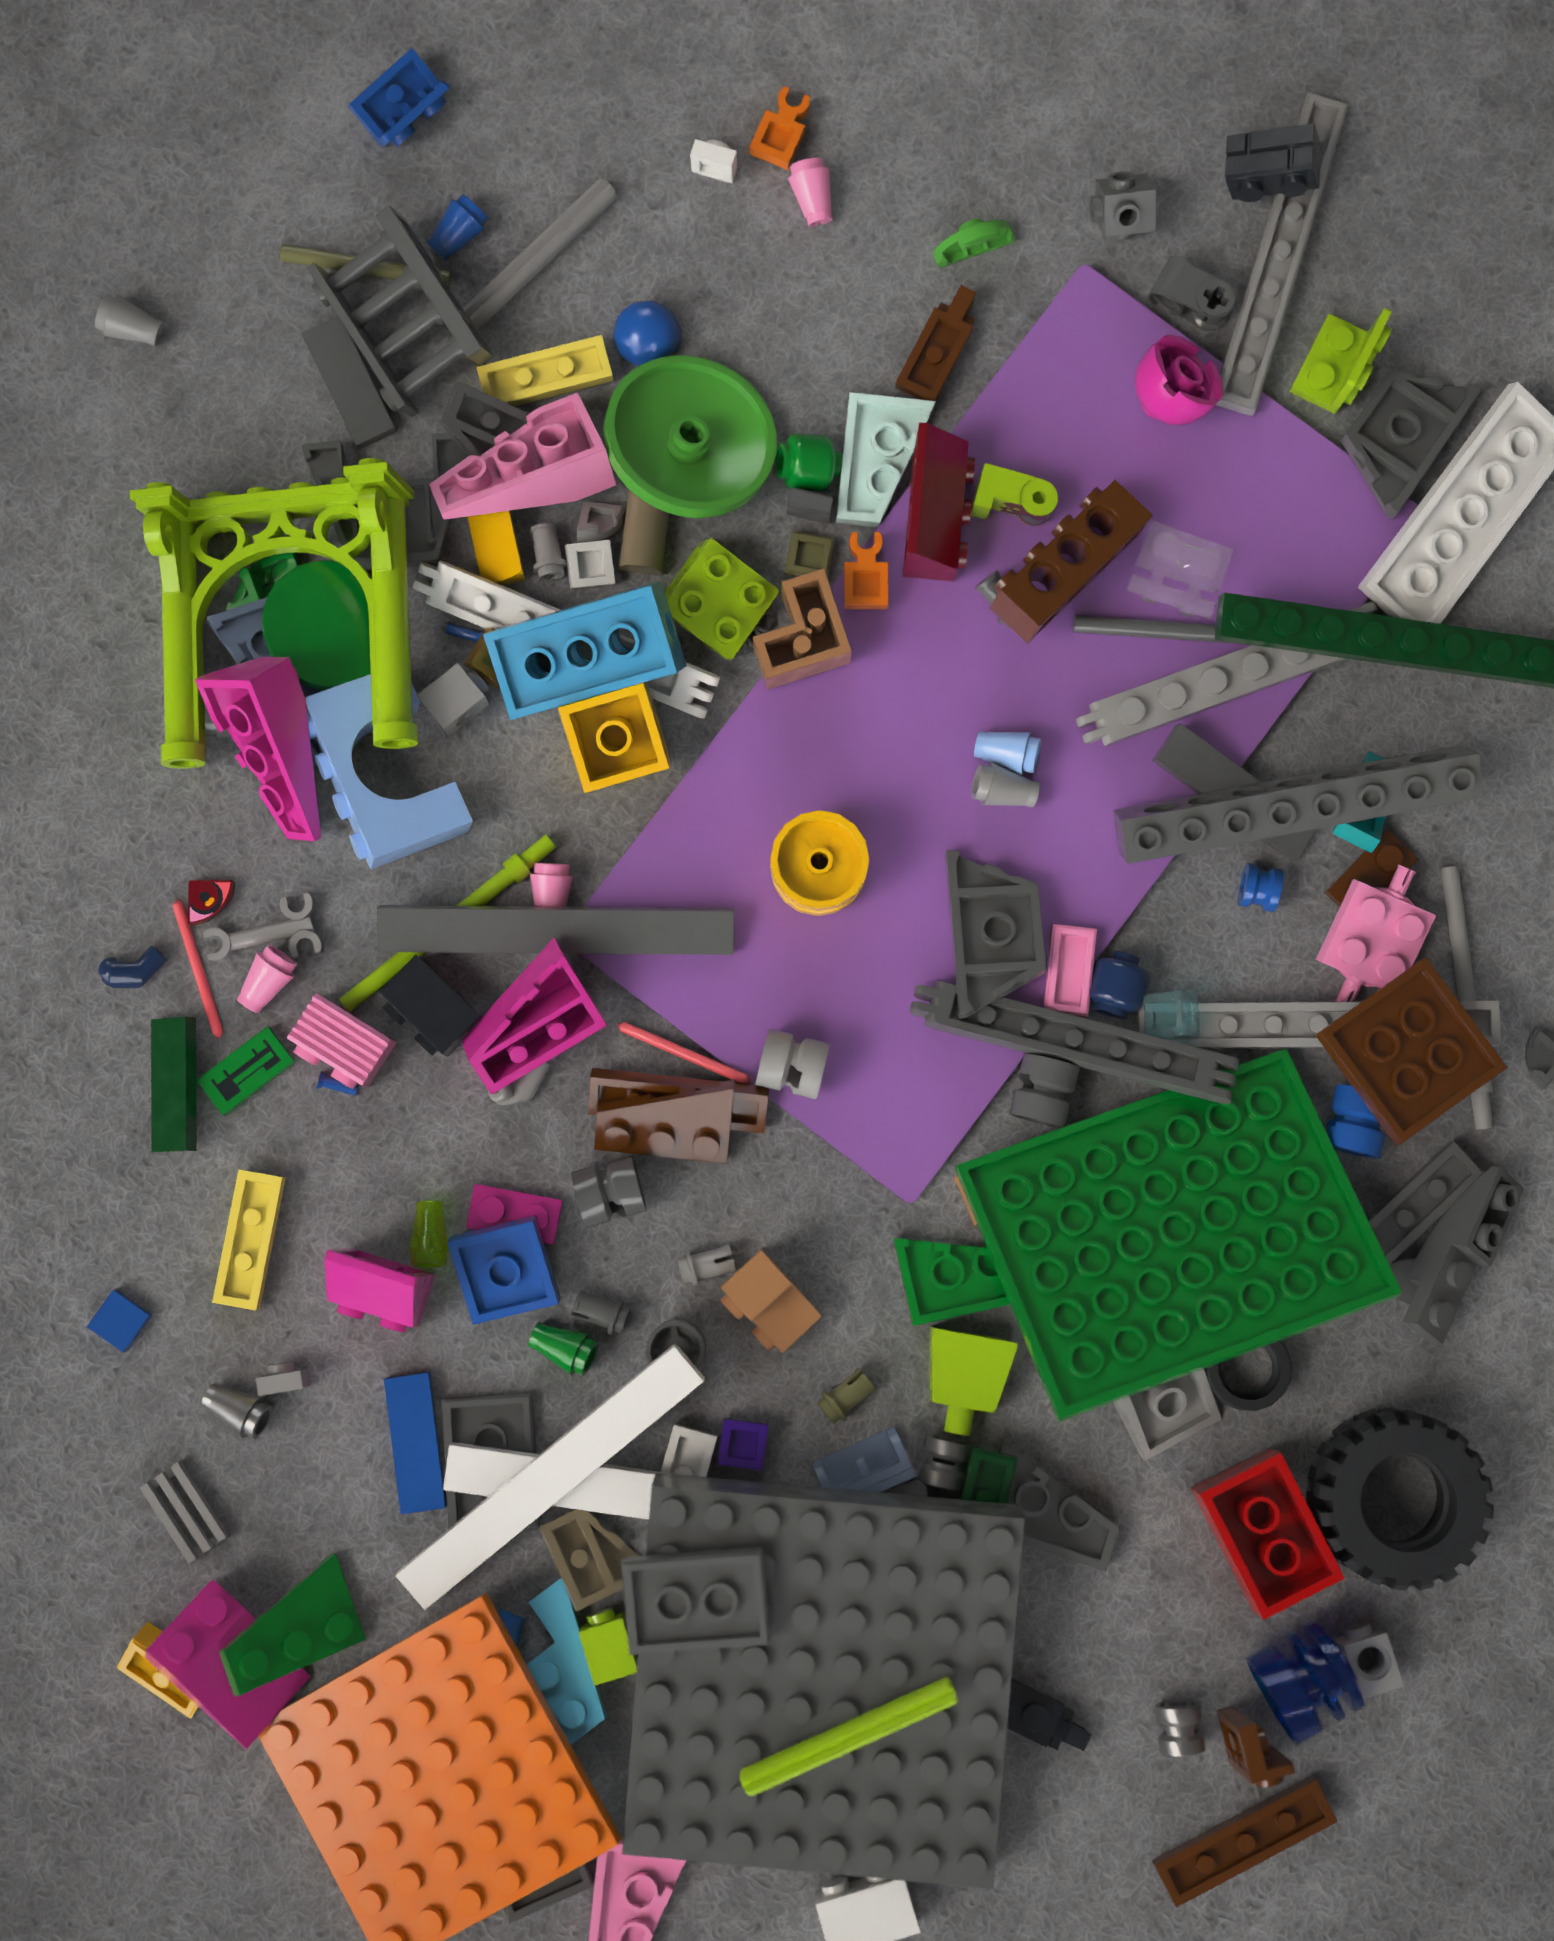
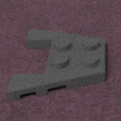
M448 433L432 434L434 477L405 480L414 490L415 499L409 500V507H405L407 567L419 566L421 562L438 565L443 556L452 519L443 520L429 484L467 458ZM341 441L302 444V451L317 486L331 484V480L335 478H346L343 474L345 457L344 446ZM341 519L333 523L342 546L353 540L359 532L360 526L357 519ZM371 543L367 549L354 558L365 570H372Z

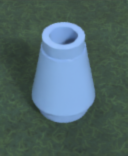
M979 731L975 743L974 757L981 758L989 763L993 762L1019 775H1023L1024 772L1035 773L1040 755L1041 738L1032 737L1031 732L986 733Z

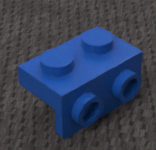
M411 48L349 103L347 107L381 147H384L390 141L398 147L415 131L410 123L422 112L429 119L447 103L442 94L450 86L445 80L440 82L415 50Z

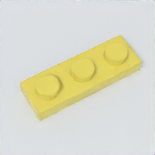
M602 335L476 367L482 391L514 407L614 381Z
M238 1169L212 1303L256 1311L260 1310L286 1177Z

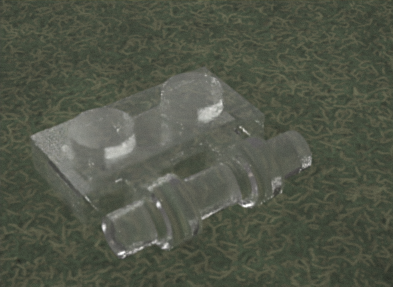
M1151 521L1135 564L1138 567L1151 571L1149 579L1132 574L1127 590L1142 595L1143 601L1152 604L1159 601L1179 608L1180 614L1189 617L1196 614L1210 619L1216 602L1201 598V590L1204 589L1215 594L1220 591L1234 549ZM1164 576L1187 583L1186 592L1164 585Z

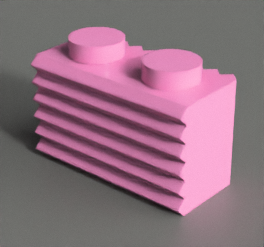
M317 993L313 996L287 1039L297 1044L293 1053L314 1066L321 1059L335 1068L330 1076L351 1089H354L357 1083L369 1087L397 1043Z

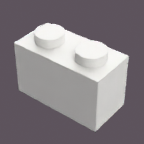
M837 1877L821 1885L822 1891L815 1892V1905L826 1941H895L920 1933L918 1919L906 1881L864 1877L848 1882L847 1877Z

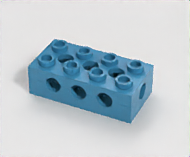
M661 581L511 624L483 634L510 720L675 674L687 666ZM621 628L628 629L635 638L633 649L627 648L621 642ZM580 640L587 642L591 646L593 651L591 661L585 659L580 654ZM539 652L549 658L551 662L550 672L540 667L538 663Z

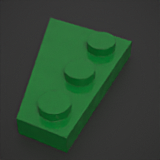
M893 1238L912 1326L1010 1305L987 1248Z
M336 1553L330 1554L321 1561L315 1570L302 1581L297 1582L286 1592L283 1598L267 1612L257 1617L219 1651L234 1696L245 1694L366 1640Z

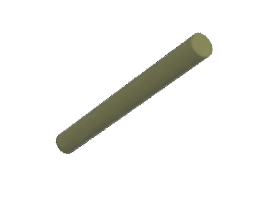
M282 244L280 250V260L282 262L307 266L315 263L321 268L337 271L357 257L355 255ZM381 260L363 275L395 280L404 273L402 268L407 264ZM438 269L450 287L452 272Z

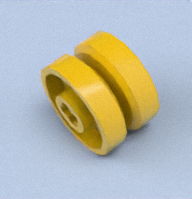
M818 810L802 813L783 826L774 839L770 857V870L774 888L786 904L800 913L823 916L838 913L853 903L864 886L870 859L866 840L855 824L840 814ZM815 857L819 861L824 857L828 860L827 866L824 869H816L812 866L811 859Z

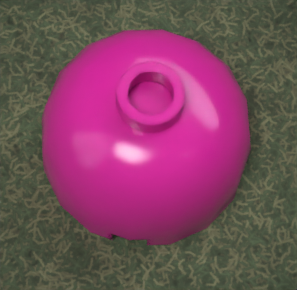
M1165 335L1158 342L1154 343L1140 360L1134 377L1135 389L1142 409L1151 418L1170 425L1182 426L1190 424L1208 414L1224 394L1223 381L1216 366L1211 360L1205 365L1195 355L1200 349L1194 343L1180 336Z

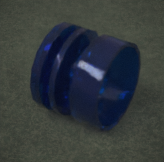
M1313 1619L1303 1624V1631L1310 1644L1309 1647L1305 1645L1296 1632L1291 1631L1287 1633L1288 1644L1293 1654L1288 1659L1272 1643L1245 1657L1248 1668L1272 1712L1296 1746L1323 1732L1322 1722L1317 1712L1318 1708L1324 1706L1328 1713L1338 1722L1345 1719L1344 1711L1338 1700L1339 1696L1354 1713L1365 1708V1702L1358 1687L1356 1674L1338 1644L1326 1635L1320 1625Z

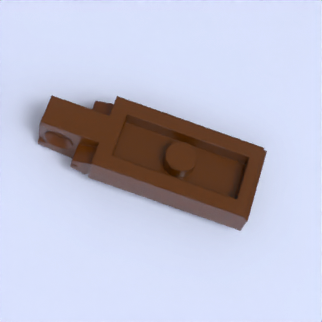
M961 285L950 306L941 302L938 308H934L897 378L895 388L919 400H937L972 333L975 319L968 316V313L975 301V291Z

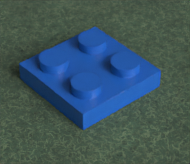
M536 1215L450 1236L447 1245L473 1325L559 1304L561 1299Z

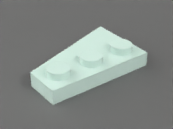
M849 393L836 523L878 527L914 452L919 422H928L936 401Z

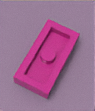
M474 1184L466 1228L478 1230L536 1215L544 1243L555 1244L563 1200Z

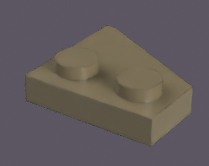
M575 1509L539 1526L575 1611H579L624 1589L622 1559L623 1557L639 1555L629 1548L617 1535L600 1524L588 1511Z

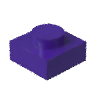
M724 1418L717 1465L762 1471L768 1424Z

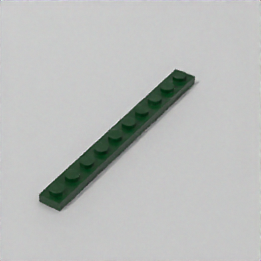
M1226 592L1218 596L1214 640L1554 688V640Z

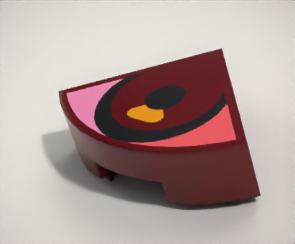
M188 880V924L191 926L204 924L221 913L233 897L235 881Z

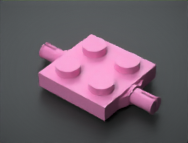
M1398 865L1388 889L1384 887H1371L1358 880H1352L1316 957V960L1335 968L1346 978L1334 1002H1355L1362 985L1382 988L1413 966L1436 917L1435 914L1415 906L1404 896L1414 874H1416L1415 871Z

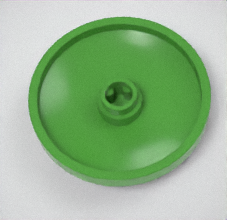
M684 355L667 356L638 366L627 374L614 390L604 418V445L609 461L618 477L628 489L644 502L677 516L709 518L724 515L742 507L761 490L775 461L777 450L775 424L761 395L748 381L733 370L705 358Z

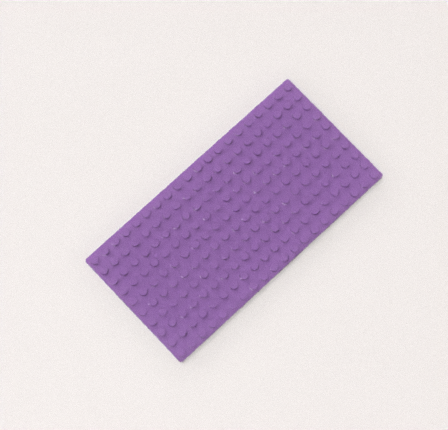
M1081 265L951 432V434L969 441L968 457L976 458L973 484L965 483L964 499H972L973 503L984 464L987 463L1050 482L1056 488L1058 494V503L1050 519L1044 524L1029 526L1023 523L1016 515L993 509L990 510L986 520L971 516L969 526L962 525L960 541L968 542L966 568H958L954 582L903 577L910 485L862 546L863 549L871 548L874 545L875 532L881 533L883 539L882 550L875 559V562H888V609H844V571L831 587L852 651L850 664L769 690L766 689L763 677H761L584 905V907L734 908V955H580L723 1064L747 1074L751 1080V1085L756 1084L769 1029L793 1034L795 1041L801 1043L805 1038L830 1043L816 1100L792 1094L790 1086L786 1085L780 1091L769 1088L768 1098L907 1203L917 1200L1023 1059L1024 1054H1026L1025 1052L929 1028L925 1025L926 1018L909 1012L913 1001L930 1004L928 1001L914 997L917 985L934 988L935 982L938 981L956 985L945 861L946 850H955L960 852V857L982 866H985V863L1002 869L1009 876H1020L1038 884L1046 971L1052 924L1097 929L1095 963L1175 856L1127 864L1119 852L1113 810L1197 794L1152 762L1174 726L1181 723L1238 766L1242 767L1311 675V673L1110 746L1104 747L1102 739L1085 745L1082 735L1096 730L1097 726L1094 723L1078 728L1076 719L1091 713L1090 704L1251 645L1073 633L1074 615L1216 625L1218 596L1224 592L1351 610L1362 606L1368 599V596L1358 586L1418 506V504L1408 498L1398 514L1393 519L1389 518L1350 455L1262 391L1253 416L1217 405L1199 420L1182 426L1170 425L1148 416L1142 409L1141 402L1137 396L1134 377L1138 364L1146 351L1163 336H1180L1194 343L1200 349L1195 355L1204 365L1211 360L1219 374L1221 373L1223 363L1088 265ZM1116 480L1150 511L1153 517L1141 534L1027 644L1014 630L1008 628L1004 622L999 624L997 621L999 616L990 609L991 605L975 587L996 570H998L1001 577L1011 569L1016 573L1026 566L1023 559L1029 551L1040 541L1045 546L1055 538L1051 532L1065 516L1070 514L1075 518L1083 511L1079 507L1093 489L1098 487L1103 491ZM1090 527L1094 533L1103 536L1099 529ZM1061 554L1066 561L1075 563L1071 556ZM1032 581L1037 589L1047 591L1042 583ZM979 731L986 733L1031 732L1032 737L1041 738L1040 755L1035 773L1024 772L1021 775L1029 780L1040 783L1038 799L1033 808L1028 806H982L980 800L972 799L971 789L977 767L980 764L986 766L990 764L981 758L974 757L975 743ZM818 810L840 814L855 824L866 840L870 859L864 886L853 903L838 913L823 916L800 913L786 904L774 888L770 870V857L774 839L783 826L802 813ZM815 857L811 859V864L816 869H824L827 866L828 860L824 857L819 861ZM1046 971L1045 974L1009 993L1004 998L1043 1007Z

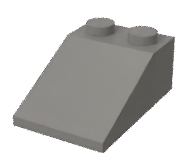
M1204 1369L1113 1402L1144 1461L1222 1419Z

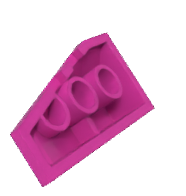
M260 657L202 675L195 679L211 720L220 733L227 729L241 752L235 755L242 769L248 766L262 784L259 788V795L286 838L304 841H316L321 838L306 699L299 683L298 672L292 665L290 658Z

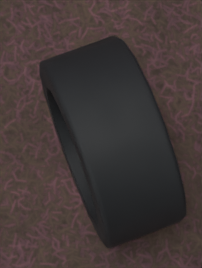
M1280 1340L1263 1347L1269 1353L1272 1361V1375L1268 1383L1260 1391L1251 1394H1242L1230 1389L1223 1381L1220 1363L1204 1368L1215 1398L1237 1410L1258 1411L1272 1406L1284 1395L1291 1380L1292 1362L1283 1342Z

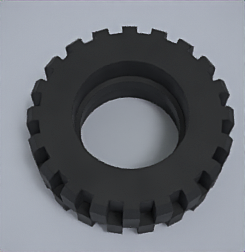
M1393 1408L1379 1409L1378 1413L1373 1414L1363 1412L1353 1416L1355 1422L1350 1425L1341 1423L1332 1431L1336 1437L1329 1444L1322 1442L1316 1451L1317 1454L1321 1455V1459L1317 1467L1310 1465L1307 1478L1313 1481V1490L1306 1492L1307 1505L1313 1508V1517L1333 1556L1341 1561L1342 1565L1376 1585L1383 1584L1393 1590L1406 1591L1409 1586H1413L1418 1590L1433 1588V1580L1439 1578L1444 1582H1448L1457 1577L1458 1574L1455 1567L1460 1563L1469 1567L1477 1558V1555L1471 1551L1476 1541L1485 1545L1490 1533L1482 1529L1484 1518L1493 1519L1494 1504L1486 1502V1493L1493 1491L1491 1478L1481 1473L1480 1468H1483L1485 1463L1477 1451L1469 1449V1440L1460 1432L1448 1428L1447 1424L1440 1420L1416 1412L1401 1411ZM1394 1455L1411 1456L1424 1463L1433 1475L1437 1491L1435 1510L1428 1524L1416 1535L1402 1541L1386 1540L1372 1532L1366 1525L1361 1510V1493L1366 1478L1380 1462Z

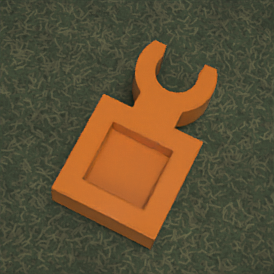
M784 86L778 94V114L766 109L749 146V155L789 170L805 134V125L798 122L803 120L809 113L810 96L805 94L802 103L799 106L792 107L787 104L790 88Z
M852 532L849 540V550L856 559V562H844V609H888V562H875V559L882 550V535L880 532H875L874 545L869 549H863L858 545L857 532Z

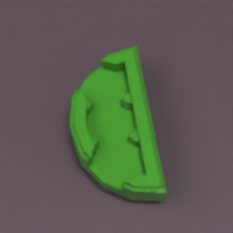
M980 218L972 219L962 224L958 232L941 242L935 248L933 256L937 266L942 268L1013 244L1016 238L1008 221L989 220L983 222Z

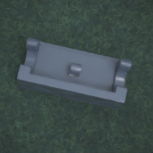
M894 1426L812 1462L823 1488L882 1492L916 1477Z

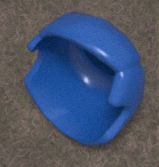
M637 301L627 306L617 317L613 341L619 354L634 366H640L648 361L667 357L677 352L680 346L682 328L674 313L656 301Z

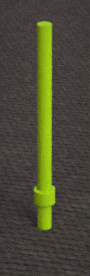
M545 834L519 856L514 853L502 863L503 869L456 906L486 905L513 882L516 881L519 884L532 873L530 869L535 863L540 862L557 847ZM397 952L339 998V1001L348 1012L353 1011L387 984L416 954L420 957L425 952Z

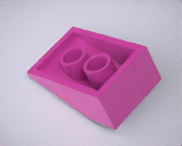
M353 1248L327 1250L324 1258L327 1301L339 1304L337 1308L338 1313L357 1319H363L364 1313H368L381 1318L380 1326L402 1333L406 1332L407 1326L414 1328L420 1325L436 1274Z
M211 1579L146 1649L145 1658L247 1750L311 1676L301 1668L245 1694L234 1696L219 1651L251 1624L255 1618L217 1582Z

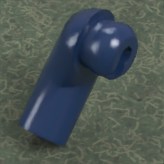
M151 945L135 962L117 961L115 957H109L100 963L98 971L102 981L107 986L137 989L142 987L168 959Z

